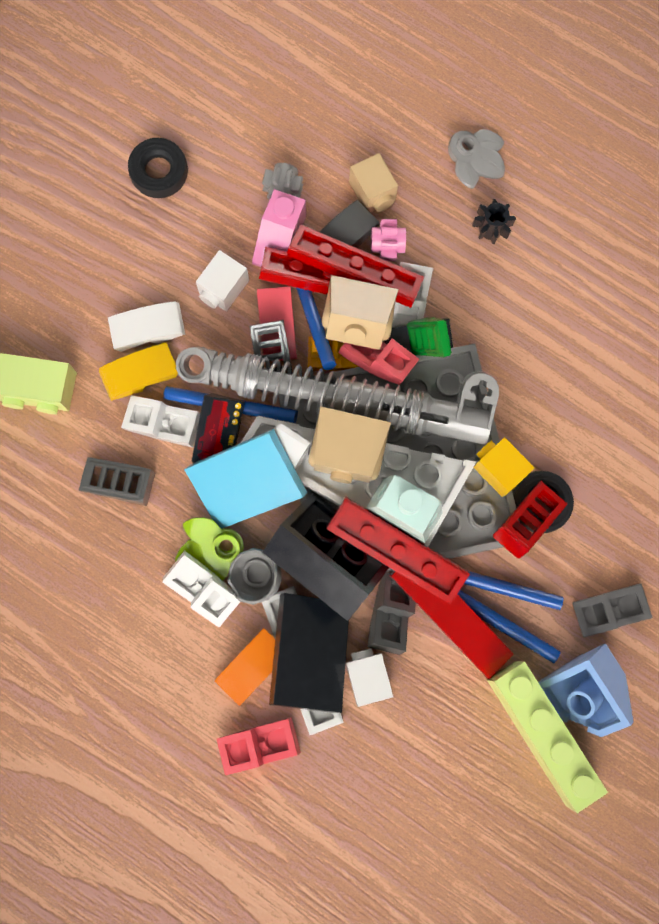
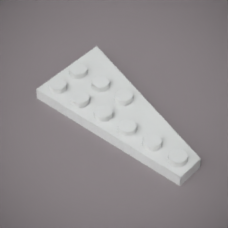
M257 416L241 441L242 443L272 429L275 431L280 423L309 441L310 445L296 472L304 486L338 506L341 505L345 497H348L366 508L384 478L392 475L403 478L442 502L443 513L424 544L427 547L430 545L476 463L475 461L453 459L442 454H430L411 450L409 447L386 443L378 478L370 480V483L352 479L351 484L331 480V474L314 471V467L309 464L308 458L315 429Z

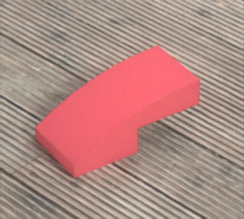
M291 287L257 289L260 324L284 320L290 360L297 359ZM278 332L261 335V342L280 339ZM281 346L263 348L262 352L263 355L279 353L282 350Z
M393 338L388 344L382 342L380 350L344 343L338 352L365 371L399 385L419 361V358Z
M292 717L216 739L225 775L257 768L263 764L297 756L301 753Z

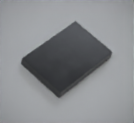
M289 593L280 594L269 705L342 713L349 620L347 621L321 599Z

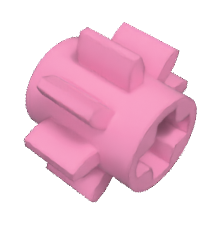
M381 219L380 227H372L371 253H380V258L386 261H395L397 253H405L406 228H397V219Z

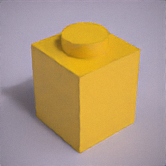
M505 437L497 445L492 440L489 441L476 454L481 460L473 467L501 497L508 494L534 469L530 462Z

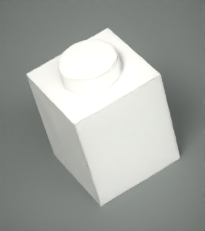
M219 250L196 280L200 294L199 298L211 308L215 309L219 306L227 312L249 282L248 271L246 267Z
M372 648L352 653V661L346 662V667L356 705L360 707L392 698L393 694L382 654L373 655Z

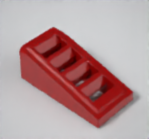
M540 481L497 529L493 537L511 554L520 559L530 551L567 506V503ZM538 497L549 508H551L552 511L549 513L534 499ZM529 508L530 510H532L543 521L540 522L526 509ZM519 518L520 520H522L528 527H530L533 530V533H531L527 528H525L517 519Z

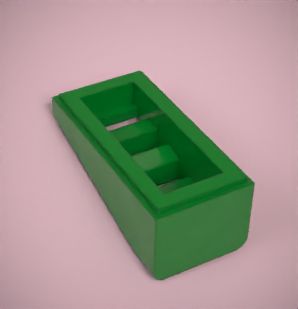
M427 317L407 323L413 354L433 357L451 356L452 352L446 321L435 317Z

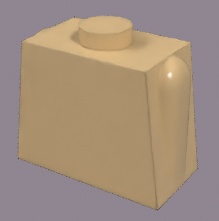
M331 275L322 317L325 338L380 350L382 342L388 340L391 335L395 302L399 289Z
M320 406L308 462L314 467V471L331 474L330 479L333 481L351 484L353 479L370 483V480L377 479L380 474L391 422Z

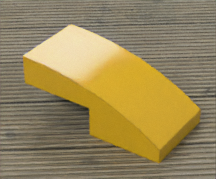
M167 343L129 354L100 367L98 370L111 401L143 392L145 386L173 379L178 375L175 361Z

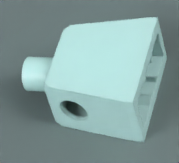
M392 475L382 480L366 507L367 510L423 544L426 543L443 513L442 502L397 475Z

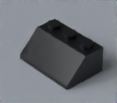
M313 492L279 526L262 553L348 621L369 596L389 567L327 530V525L337 510Z

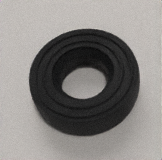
M150 138L139 143L132 150L128 160V173L133 185L142 194L152 198H166L182 188L187 178L188 166L184 153L174 142L164 138ZM154 158L166 159L171 165L170 171L163 178H152L147 175L145 170L148 162Z
M548 471L531 472L512 489L516 508L533 488L542 481L567 503V506L544 533L553 532L561 528L572 514L574 507L572 491L566 481L557 474ZM529 508L526 509L540 522L543 521L532 510H530ZM520 520V523L525 528L533 532V530L530 527H528L522 520Z

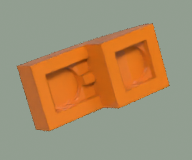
M263 628L215 679V682L239 706L272 673L275 638Z

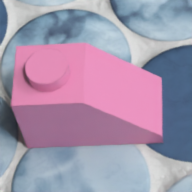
M276 189L273 190L262 217L252 259L253 265L261 267L265 247L288 251V247L300 224L303 225L306 219V200Z

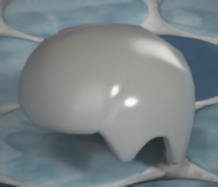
M252 548L241 552L230 565L227 582L235 593V598L240 602L252 605L269 600L279 590L282 581L281 568L262 553V549Z

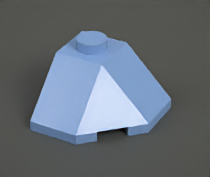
M606 643L577 656L538 681L563 722L567 723L571 720L588 727L587 732L599 737H604L629 727L634 723L626 674Z

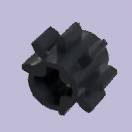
M493 199L488 207L482 204L479 205L478 216L474 218L472 223L473 227H479V239L484 237L491 240L492 244H495L500 236L505 239L509 237L511 233L509 227L513 226L516 220L515 216H510L509 204L503 205L497 203L496 199Z

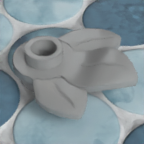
M484 129L474 134L469 131H459L451 137L448 152L451 159L456 162L455 173L465 186L473 189L480 176L490 179H500L504 176V161L498 153L504 145L503 139L498 134ZM462 143H464L469 150L464 149Z

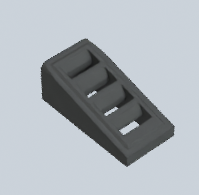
M284 320L249 326L255 356L257 354L258 356L261 355L262 358L267 356L269 361L283 359L284 364L288 361L291 364ZM279 333L280 339L262 342L259 340V335ZM281 346L282 352L262 355L261 349Z
M87 457L79 491L147 506L156 473L149 468ZM95 467L101 468L97 486L90 485ZM108 470H112L114 473L110 488H104ZM121 473H125L126 478L123 489L118 491L117 487ZM139 476L135 494L129 493L133 477Z

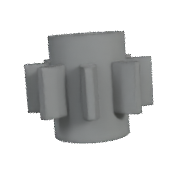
M277 163L273 171L265 170L262 181L264 185L263 191L268 192L267 198L269 200L274 189L300 198L303 188V177L298 176V169L293 165Z

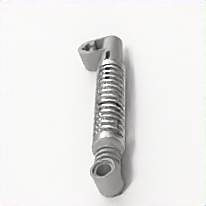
M190 347L183 350L176 360L178 375L189 383L211 385L213 382L215 387H219L222 383V388L228 389L229 385H231V390L236 391L239 396L247 397L248 399H254L257 390L261 389L263 390L262 402L265 401L267 391L274 392L273 404L276 403L278 393L285 395L284 407L287 406L289 396L296 397L295 409L298 408L302 398L307 399L306 411H309L312 401L318 402L317 414H319L320 406L322 407L323 403L328 404L330 409L391 422L394 431L398 430L399 427H403L405 433H412V435H420L426 432L486 445L499 397L497 381L491 375L477 371L468 374L463 379L457 403L432 398L429 392L417 391L416 389L413 393L411 388L407 392H403L400 385L394 390L390 389L389 383L385 387H380L378 381L371 385L368 384L366 378L363 382H357L356 376L348 380L344 373L340 378L337 377L335 383L333 371L330 372L326 382H324V371L322 368L318 371L315 379H313V369L311 366L307 368L304 377H302V366L298 364L293 374H291V364L289 361L284 364L280 372L281 366L278 359L273 362L270 368L267 356L262 358L258 354L255 356V354L247 353L243 357L238 356L235 360V355L229 354L227 358L224 352H221L218 356V352L205 347ZM193 355L200 356L204 361V369L200 374L194 373L189 367V361ZM265 361H266V369L263 368V364L265 363ZM277 363V371H274V367ZM480 380H483V386L488 388L487 394H481L479 397L481 402L488 404L487 410L463 405L464 399L476 400V394L471 391L472 385L478 386ZM398 406L402 407L401 411H398ZM425 412L445 416L446 420L430 418L420 414Z

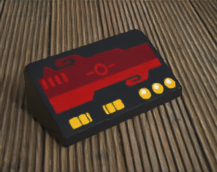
M215 393L204 396L192 463H196L237 444L245 401Z

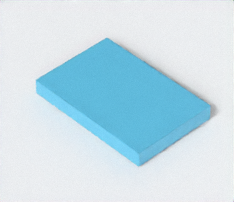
M274 429L193 463L184 469L212 520L221 529L301 499L307 494Z

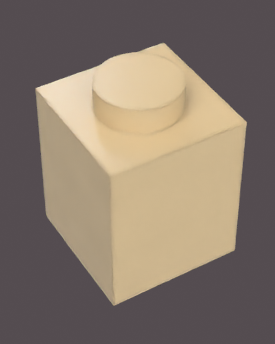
M380 153L350 166L349 183L360 203L370 213L375 210L377 212L384 211L394 203L398 185Z

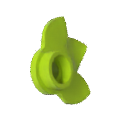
M196 517L185 521L183 528L190 540L180 548L175 557V562L186 551L223 581L228 576L232 561L239 553L243 552L244 542L241 535L233 529H221L210 518ZM229 540L232 542L233 548L229 551H224L220 547V542Z

